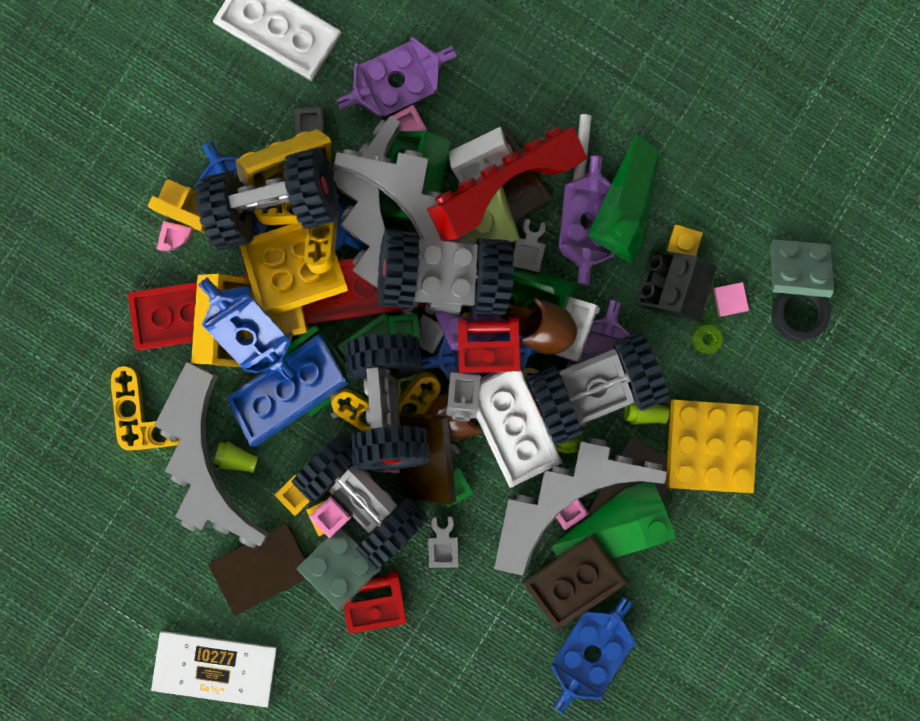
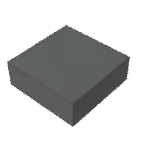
M323 107L294 109L295 136L301 132H310L315 129L325 134Z

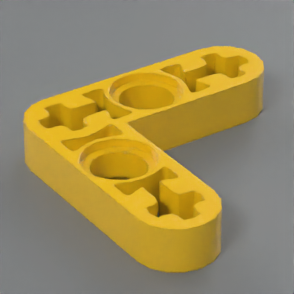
M292 202L272 206L268 213H263L267 211V208L254 211L258 221L263 225L302 224L298 222L297 214L289 213V209L293 206ZM338 221L307 229L304 260L309 270L313 273H325L333 265ZM321 228L329 229V233L323 238H316L314 236L315 232ZM318 248H321L323 257H320L319 262H315L314 260L318 259L319 255Z
M124 366L113 371L111 375L112 398L117 441L121 448L133 451L178 445L181 440L179 438L175 442L167 438L161 443L154 439L153 431L156 428L154 426L156 421L145 422L139 373L131 367ZM123 372H126L128 376H132V381L128 382L127 387L128 392H135V396L125 395L120 397L119 392L126 393L125 385L119 383V378L124 376ZM127 400L133 401L136 405V412L131 417L124 416L121 411L122 404ZM138 420V425H132V432L138 434L139 439L134 440V445L131 446L130 441H125V435L130 434L129 425L123 426L122 421L132 422Z
M430 372L419 373L398 398L399 411H401L405 404L413 403L417 406L415 413L425 414L430 403L440 393V384L436 376ZM430 382L432 389H425L422 392V388L420 385L422 383L428 384ZM343 387L331 396L330 402L333 411L338 416L363 432L371 429L368 423L365 424L360 421L361 414L369 408L368 399L348 387ZM419 395L423 401L422 403L417 399ZM349 397L350 404L356 408L355 412L353 413L352 408L346 404L340 407L338 400L340 398L345 400Z

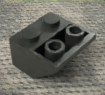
M652 249L635 304L677 318L700 322L717 266L698 256Z

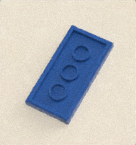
M319 333L284 357L290 367L296 371L289 380H286L277 369L273 371L268 369L226 397L250 446H258L349 384L324 335Z

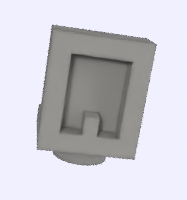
M450 373L447 416H452V419L456 421H469L470 418H476L481 375Z

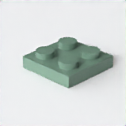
M778 239L772 240L770 245L772 292L832 297L834 282L831 245Z
M341 528L333 536L328 537L297 567V570L338 611L381 570V567L375 570L356 550L359 545Z

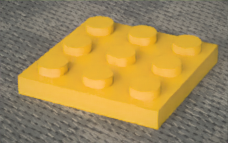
M290 224L256 235L250 244L240 246L255 300L269 316L348 291L336 253L333 265L327 272L317 274L309 270L304 260L307 229L302 227V224ZM321 228L315 232L314 236L316 238H323L329 233L328 229ZM318 248L319 255L318 259L314 260L315 262H319L320 257H323L321 248Z
M671 400L666 488L754 493L759 406Z

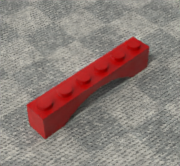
M560 126L548 130L544 133L546 138L541 141L538 138L526 143L523 146L525 149L523 152L518 153L516 151L502 158L503 163L499 166L493 164L480 171L481 177L476 180L474 177L464 180L457 185L459 190L454 193L447 191L435 198L436 203L427 208V211L441 240L458 239L481 225L485 210L493 196L502 185L514 176L524 171L541 172L548 175L567 172L588 159L574 127L562 130Z

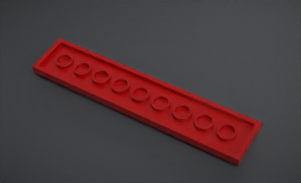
M355 258L339 261L348 291L302 306L306 325L378 315L384 312H398L406 309L379 306L378 289L353 271L355 268L353 264ZM248 275L236 276V277L249 278ZM197 282L127 293L136 351L193 343ZM420 302L416 309L424 308V302Z

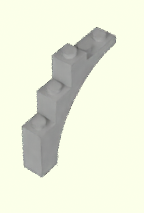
M392 116L386 122L381 120L373 132V135H375L370 145L364 144L359 150L361 157L373 159V156H383L387 158L390 147L401 130L400 122ZM333 166V178L338 187L336 189L357 203L354 207L350 205L341 217V220L344 221L341 226L345 231L369 247L367 251L362 249L353 261L355 268L353 271L378 289L379 254L381 253L382 237L386 230L381 213L380 189L358 176L336 170ZM413 301L411 309H405L413 313L420 302Z
M345 149L343 153H336L334 169L358 176L388 195L411 220L421 240L442 241L427 211V208L436 203L435 198L442 193L428 191L427 195L422 194L428 163L427 158H422V153L405 150L404 154L398 153L396 164L390 163L391 159L383 156H373V159L363 158L360 152ZM463 235L458 239L445 241L469 244L474 243L473 241L467 240V235ZM429 303L428 309L458 315L462 305Z
M186 362L154 425L161 429L160 434L172 441H176L177 438L181 439L165 469V472L172 475L170 479L175 483L185 487L188 483L191 484L175 517L182 520L180 524L191 531L203 530L208 527L211 521L214 523L212 526L214 529L224 534L232 532L240 536L239 541L249 547L262 546L265 544L270 533L250 521L232 503L220 486L211 465L206 441V417L210 396L218 375L196 364Z
M589 437L588 443L581 442L574 476L569 475L570 469L553 466L552 471H544L538 504H534L533 497L517 494L516 499H508L494 569L522 576L525 575L533 551L544 531L559 513L577 499L597 489L617 483L645 481L665 484L667 472L661 471V464L645 461L644 467L632 465L633 459L616 455L615 461L610 460L612 448L605 447L606 441Z

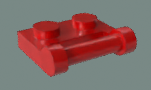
M510 317L509 321L468 322L467 319H458L459 373L520 372L519 317ZM510 333V341L468 342V334Z
M398 570L389 572V575L373 577L359 591L391 586L392 595L354 602L351 599L344 606L348 634L407 623Z

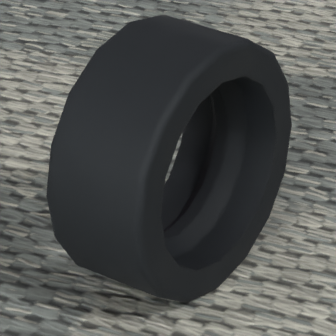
M781 293L772 306L771 318L776 330L782 336L792 341H805L819 336L827 328L831 319V307L827 297ZM797 296H805L811 299L816 304L818 310V318L815 324L806 330L792 328L784 317V308L787 302Z

